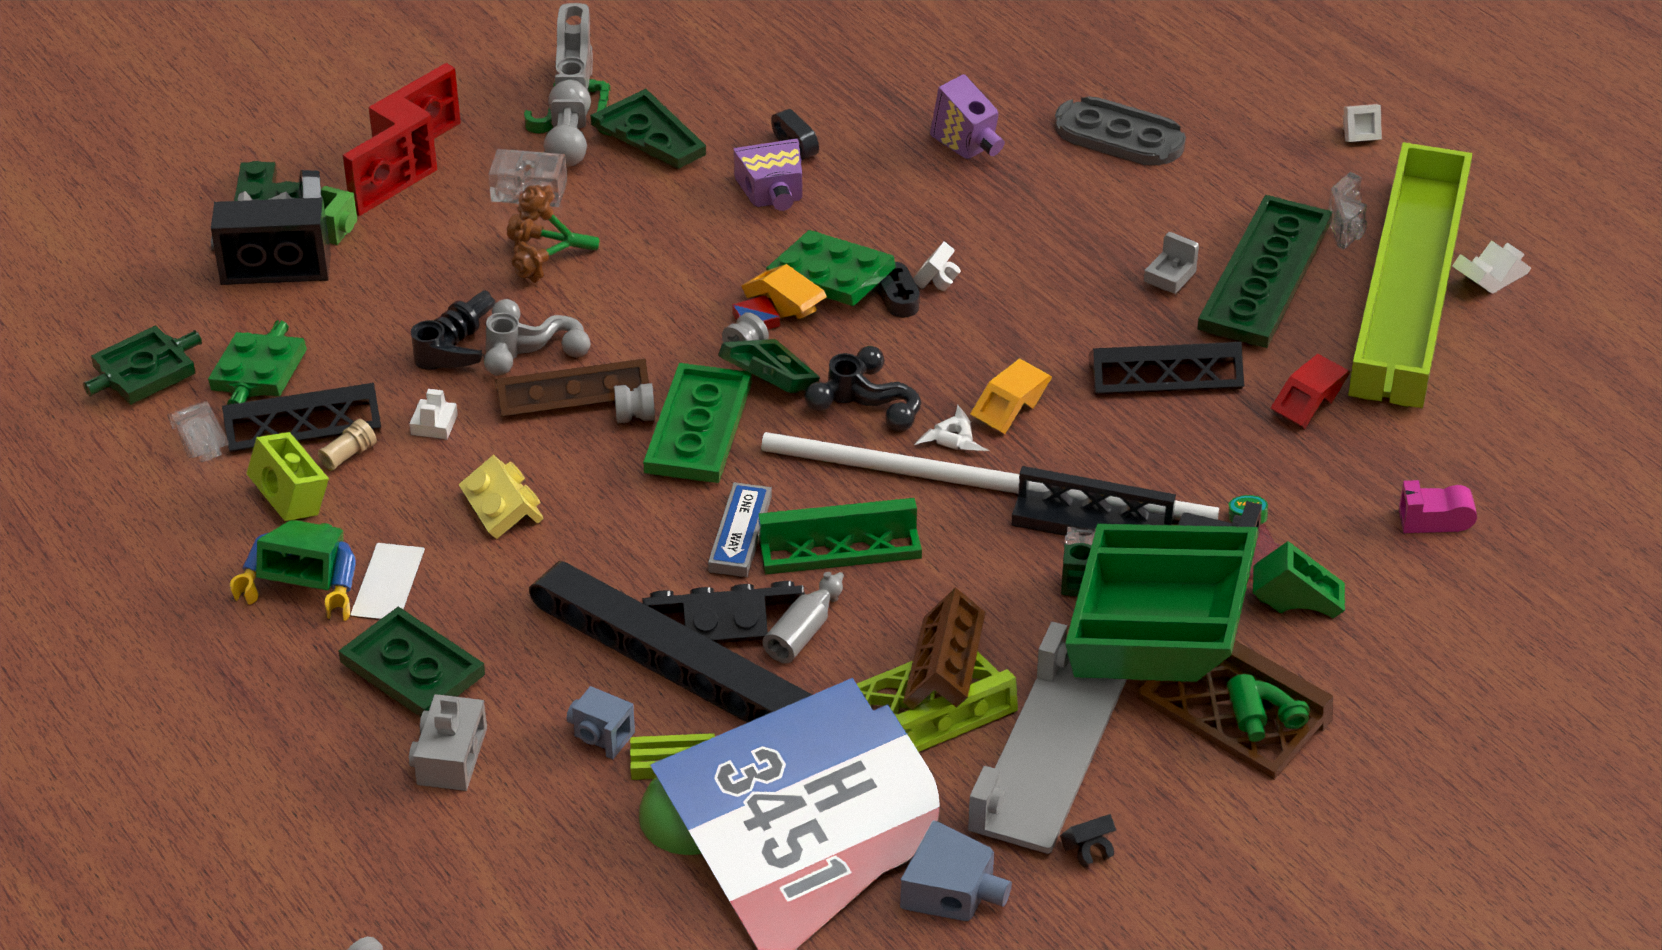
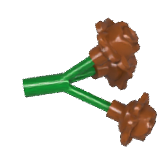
M540 185L527 186L524 193L519 196L520 205L517 207V211L520 214H513L507 225V236L510 240L515 241V254L511 259V265L515 268V273L519 277L529 278L533 283L539 282V279L544 277L542 264L549 260V256L569 246L597 251L600 243L599 237L571 232L553 215L554 210L550 207V203L555 198V195L550 185L543 187ZM539 217L543 220H549L561 233L544 230V226L536 225L534 221ZM542 237L562 241L548 249L541 248L538 250L526 244L531 238L541 240Z

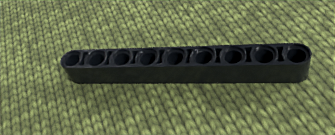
M558 561L529 587L532 601L542 611L746 723L813 695L566 562Z

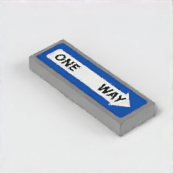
M733 483L708 561L709 572L748 577L759 541L758 513H767L772 498V487Z

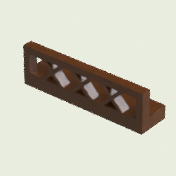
M646 358L494 379L495 388L498 392L501 416L615 401L614 386L626 385L630 388V391H633V388H638L640 384L649 383Z
M956 587L923 618L903 703L912 710L934 690L956 708L968 698L986 612Z

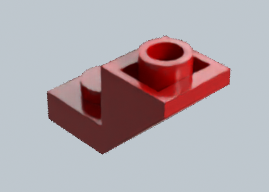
M1317 353L1289 376L1272 404L1271 409L1273 412L1306 429L1321 402L1324 400L1332 404L1351 372Z

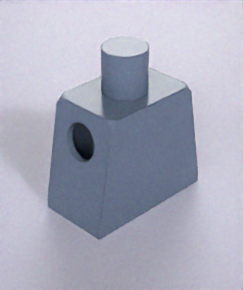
M933 820L901 878L900 908L968 921L974 916L981 900L1004 907L1011 892L1012 882L993 875L994 851L990 847Z

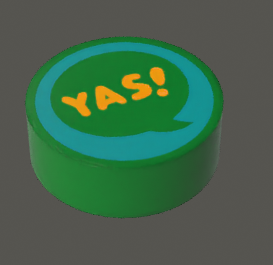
M1242 495L1233 498L1229 502L1228 517L1231 522L1235 515H1242L1246 501L1262 504L1260 525L1268 519V503L1261 497Z

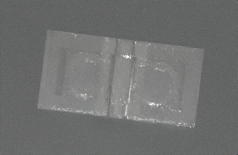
M497 149L488 174L491 202L519 204V196L524 193L527 186L540 185L543 187L550 185L555 195L550 206L559 207L567 185L565 154Z

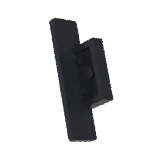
M778 581L771 583V588L754 589L752 584H738L730 587V591L714 592V588L699 587L690 590V594L674 595L673 591L661 590L650 593V597L642 598V603L662 614L684 612L686 627L716 643L763 640L768 633L765 606L793 604L805 592L803 585L795 586L793 581Z

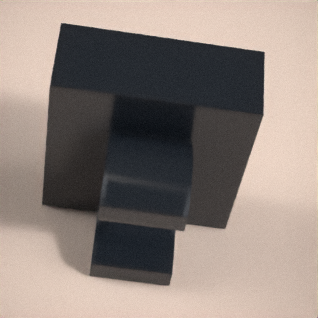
M1111 814L1071 826L1060 835L1065 852L1078 848V861L1083 867H1086L1093 863L1090 855L1091 846L1097 847L1101 851L1104 860L1114 856L1113 845L1106 837L1117 829Z

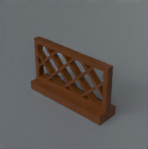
M1236 640L1232 655L1199 679H1206L1209 692L1185 695L1183 682L1187 681L1147 680L1137 691L1138 699L1274 780L1318 729L1324 731L1333 720V695ZM1241 674L1252 675L1255 681L1272 684L1293 700L1306 702L1310 710L1308 715L1309 721L1302 729L1283 732L1282 723L1277 714L1279 707L1271 703L1272 708L1264 710L1267 720L1275 719L1276 733L1265 734L1264 739L1258 742H1251L1248 736L1231 739L1223 734L1221 726L1237 724L1235 714L1219 715L1217 702L1228 701L1230 697L1227 690L1214 691L1212 678L1227 676L1233 678ZM1177 683L1180 696L1162 698L1155 694L1154 691L1160 685ZM1211 703L1213 716L1196 718L1188 713L1187 706ZM1280 743L1282 752L1273 763L1257 753L1256 746Z

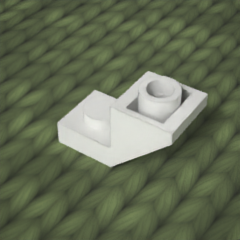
M1492 240L1479 258L1475 256L1471 262L1460 254L1452 265L1492 294L1525 276L1531 270L1530 266L1521 261L1525 255L1509 243H1506L1502 248Z

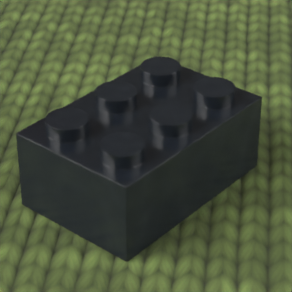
M323 197L214 202L211 233L220 285L329 281L331 251Z

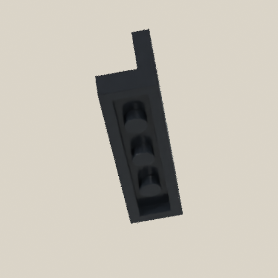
M1242 342L1093 348L1089 353V368H1093L1094 394L1244 387ZM1233 362L1234 379L1220 380L1209 369L1214 363ZM1178 364H1194L1201 372L1193 381H1183L1172 370ZM1155 365L1164 372L1156 383H1146L1135 373L1140 366ZM1120 367L1127 375L1119 384L1103 385L1102 368ZM1204 374L1211 379L1199 381ZM1169 376L1174 382L1162 381ZM1130 377L1137 382V384L1125 383Z
M374 383L224 405L222 410L229 452L253 449L256 437H261L264 431L271 435L278 434L268 426L274 418L292 416L299 421L291 431V434L297 441L342 435L343 431L354 422L344 414L349 407L370 404L372 421H367L366 423L369 424L372 430L381 429ZM330 410L337 415L328 428L318 429L306 421L312 412ZM340 419L348 423V425L336 426ZM254 422L261 427L252 440L235 441L234 424ZM302 425L310 429L309 431L298 432Z
M1022 466L1019 473L1018 498L1012 513L1011 526L1093 541L1097 524L1173 525L1176 494ZM1029 481L1042 483L1049 491L1042 493L1028 490ZM1071 489L1080 490L1088 498L1084 500L1074 499L1067 491ZM1110 496L1117 497L1125 502L1126 505L1123 507L1111 506L1105 499ZM1147 504L1165 506V516L1150 513L1143 506Z

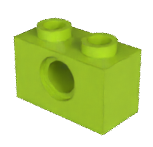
M290 432L256 437L246 473L284 521L317 516L329 480L326 474Z

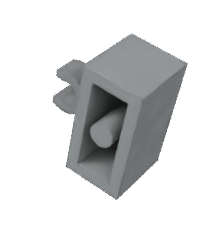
M434 695L429 711L424 710L421 716L419 741L412 742L409 752L410 767H415L417 785L467 791L487 731L484 700Z

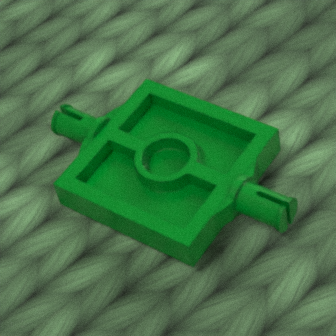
M279 320L275 321L272 329L266 335L236 332L208 378L211 390L232 393L231 398L227 401V405L243 403L250 397L260 395L280 397L307 350L304 338L284 336L289 330V326L282 320L280 323Z

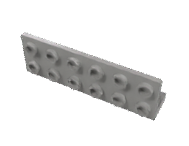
M1051 622L1039 647L1037 679L996 767H983L970 794L968 831L1047 854L1051 853L1127 680L1074 677L1065 645L1067 625Z

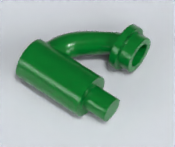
M1249 674L1237 675L1227 682L1226 687L1238 727L1241 731L1247 732L1251 742L1261 741L1265 737L1263 727L1267 724V717L1261 699L1267 700L1279 707L1277 714L1279 720L1284 723L1286 728L1297 729L1309 721L1308 715L1310 710L1308 704L1304 701L1293 700L1272 684L1255 681V678Z

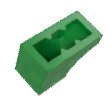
M1289 541L1253 565V594L1262 603L1270 605L1282 614L1289 609H1310L1324 613L1334 619L1345 611V582Z

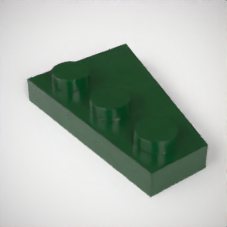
M646 88L590 115L592 126L677 169L706 155V145Z

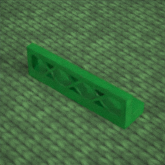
M915 498L758 513L759 545L765 575L922 558V548L917 531V505ZM909 538L911 546L895 547L889 544L892 539ZM861 542L871 546L869 549L862 551L850 548L853 543ZM822 546L832 550L824 555H817L811 552L814 547ZM786 550L792 553L789 558L772 560L770 552Z

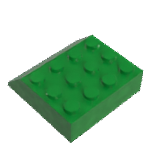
M1097 524L1065 642L1074 677L1197 682L1230 657L1233 651L1258 538V527Z

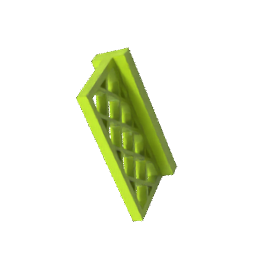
M977 652L972 678L982 680L970 685L968 698L957 708L943 696L933 699L935 694L938 693L935 690L913 710L903 703L913 661L857 683L870 706L889 705L918 752L1018 711L1016 677L1008 669L999 672L979 652ZM886 687L898 689L896 695L877 693V691ZM900 708L910 709L903 713L897 714Z

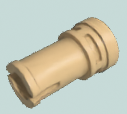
M357 419L343 431V435L318 450V456L322 464L327 469L333 471L355 453L360 454L367 448H371L377 443V438L368 423L362 419Z

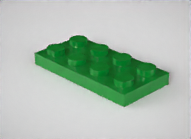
M679 363L643 461L644 473L719 483L752 385V373Z

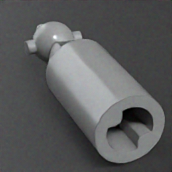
M825 572L823 574L824 577L819 583L818 591L800 595L763 638V647L770 657L781 663L793 661L827 620L829 601H837L838 596L842 593L843 573L839 572L832 575L831 572Z

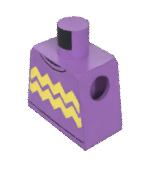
M963 74L938 88L930 131L932 137L962 157L969 159L983 151L990 156H995L1002 150L1005 143L995 133L999 115L997 109L966 75Z
M798 139L733 148L734 177L754 206L773 205L775 209L784 211L789 209L794 201H799L802 198V167Z

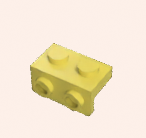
M492 455L465 478L459 486L487 531L498 539L526 514L536 523H539L544 518L536 507L541 503L538 497L527 485L523 486L521 484L525 480L521 471L512 462L505 465L495 455Z

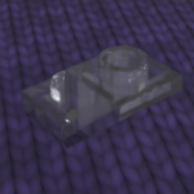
M1349 172L1331 188L1328 208L1329 211H1333L1330 225L1336 243L1343 250L1354 240H1359L1367 228V221L1365 220L1367 205L1361 202L1362 193L1360 192L1362 177L1352 172Z
M201 401L167 414L172 429H177L188 458L198 456L200 462H204L222 455L220 448L229 445L207 401Z

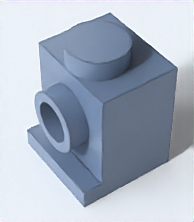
M592 686L587 689L580 699L574 700L568 709L566 719L568 723L574 725L575 737L582 739L588 744H595L606 750V757L614 759L635 733L633 703Z

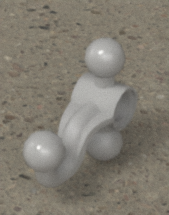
M503 299L495 303L492 315L486 321V355L484 357V365L487 371L496 376L508 373L512 368L513 359L518 354L539 350L554 333L561 330L568 331L561 341L563 351L568 356L574 358L582 357L587 354L591 345L589 336L584 332L581 323L572 317L554 315L536 327L519 323L521 315L519 306L509 299Z

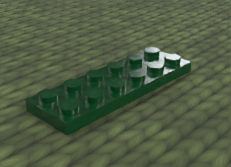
M1265 194L1198 318L1197 330L1246 342L1250 345L1268 348L1331 224L1333 211Z

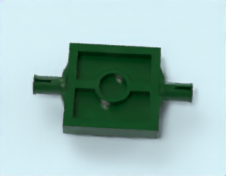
M156 325L91 355L93 367L101 375L83 382L84 390L91 397L102 390L112 388L131 405L196 374L194 362L184 352L201 345L202 339L196 330L176 339L164 334Z

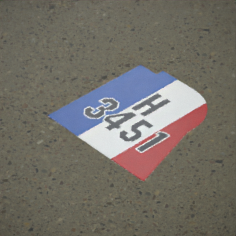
M853 678L650 765L758 950H796L882 873L910 860L916 853L932 821H938L939 816L938 789L928 766L889 705L873 711Z

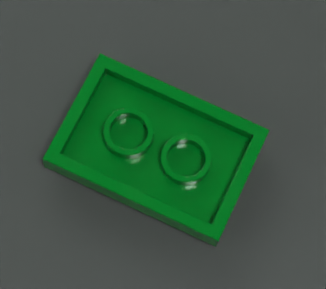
M808 230L767 266L766 270L787 264L823 289L827 296L826 298L854 306L896 268L894 255Z

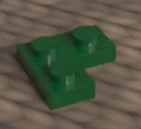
M242 162L240 164L234 201H238V195L243 192H247L252 200H268L284 192H287L292 199L299 198V182L285 181L275 183L277 176L275 162Z

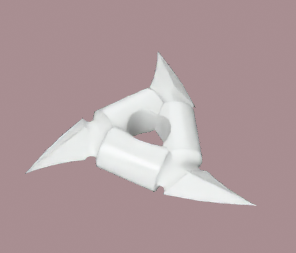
M958 404L955 416L936 424L934 429L930 428L914 444L937 440V444L956 450L960 448L963 450L990 451L972 442L971 422Z

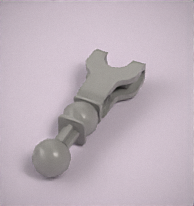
M582 3L563 4L559 8L557 19L555 86L552 88L548 98L554 128L547 133L543 147L548 160L563 168L577 165L583 160L587 150V142L583 132L577 128L586 126V115L591 106L588 87L590 76H592L593 52L590 44L589 7ZM572 16L581 17L579 25H569L566 22Z

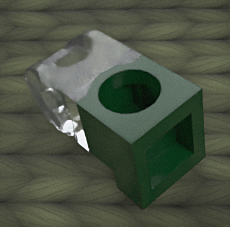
M1067 527L1061 595L1078 596L1096 529L1084 530L1076 527Z

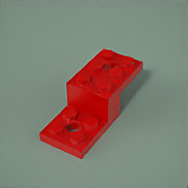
M444 63L368 107L372 138L342 155L347 191L354 193L357 216L363 215L437 171L434 139L461 124L455 67Z

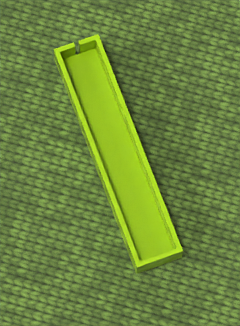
M1402 143L1354 355L1348 396L1381 402L1383 397L1390 398L1389 403L1423 409L1473 153Z

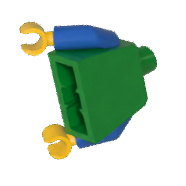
M292 520L269 533L261 534L254 541L242 567L245 573L235 576L230 582L231 592L235 601L239 599L240 594L243 592L249 605L258 599L259 594L254 583L256 577L323 590L332 588L334 591L325 598L326 616L330 619L331 611L336 607H342L343 620H348L350 617V603L346 592L351 591L356 559L349 544L343 542V530L327 523L314 524Z

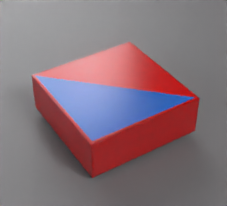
M766 295L732 304V313L736 320L742 314L748 312L757 315L764 322L768 330L780 326V316Z

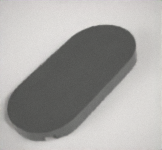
M1089 96L1081 97V102L1073 103V99L1068 100L1058 107L1055 114L1056 132L1064 140L1143 165L1167 164L1178 159L1185 149V133L1180 131L1181 127L1175 121L1106 99Z

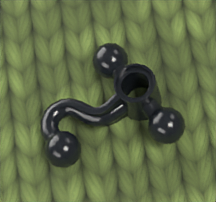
M871 345L861 348L856 356L848 353L833 356L829 363L828 381L826 383L819 381L810 384L804 394L808 407L816 411L828 409L833 400L839 403L855 401L865 406H878L894 400H904L906 404L902 402L892 404L885 414L886 424L892 430L898 432L911 428L915 415L920 410L921 398L912 387L904 383L874 384L863 376V374L872 375L878 373L883 368L885 362L881 350Z

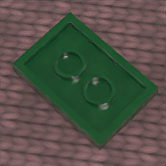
M399 606L338 650L339 659L342 664L420 717L424 710L429 711L435 694L457 697L485 675V666L482 661Z

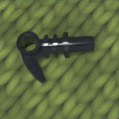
M483 290L467 303L455 301L440 317L435 320L418 322L412 327L411 339L414 362L419 368L425 370H434L440 367L457 368L473 365L481 361L482 350L457 347L455 345L466 338L467 335L474 334L480 326L479 318L494 307L496 301L491 297L490 292Z

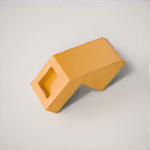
M787 264L766 270L741 285L747 298L758 295H766L767 298L771 297L780 318L796 315L797 319L804 318L817 310L815 304L827 297L823 289Z
M1018 359L989 381L970 414L999 432L1006 434L1023 404L1034 409L1052 376L1022 359Z

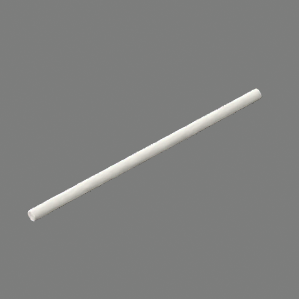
M768 432L764 433L761 449L766 452L1017 494L1019 490V474ZM1029 481L1028 490L1042 493L1049 491L1044 484ZM1071 489L1067 491L1074 499L1084 500L1088 498L1080 490ZM1110 496L1105 499L1111 506L1123 507L1126 505L1125 502L1117 497ZM1182 501L1175 502L1174 520L1180 521L1182 514L1185 512L1218 520V507ZM1155 504L1143 506L1150 513L1165 516V506Z

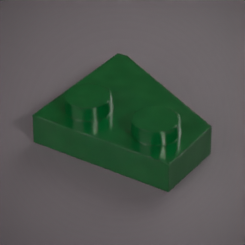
M776 339L722 342L718 356L789 393L806 391L810 384L819 382L820 379L818 374Z

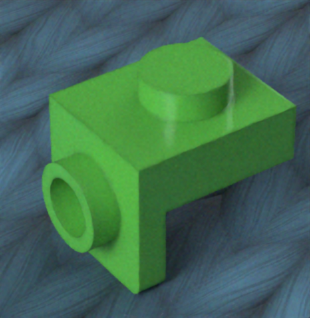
M323 186L321 188V197H323L329 243L338 245L345 235L352 231L354 224L357 222L354 193Z

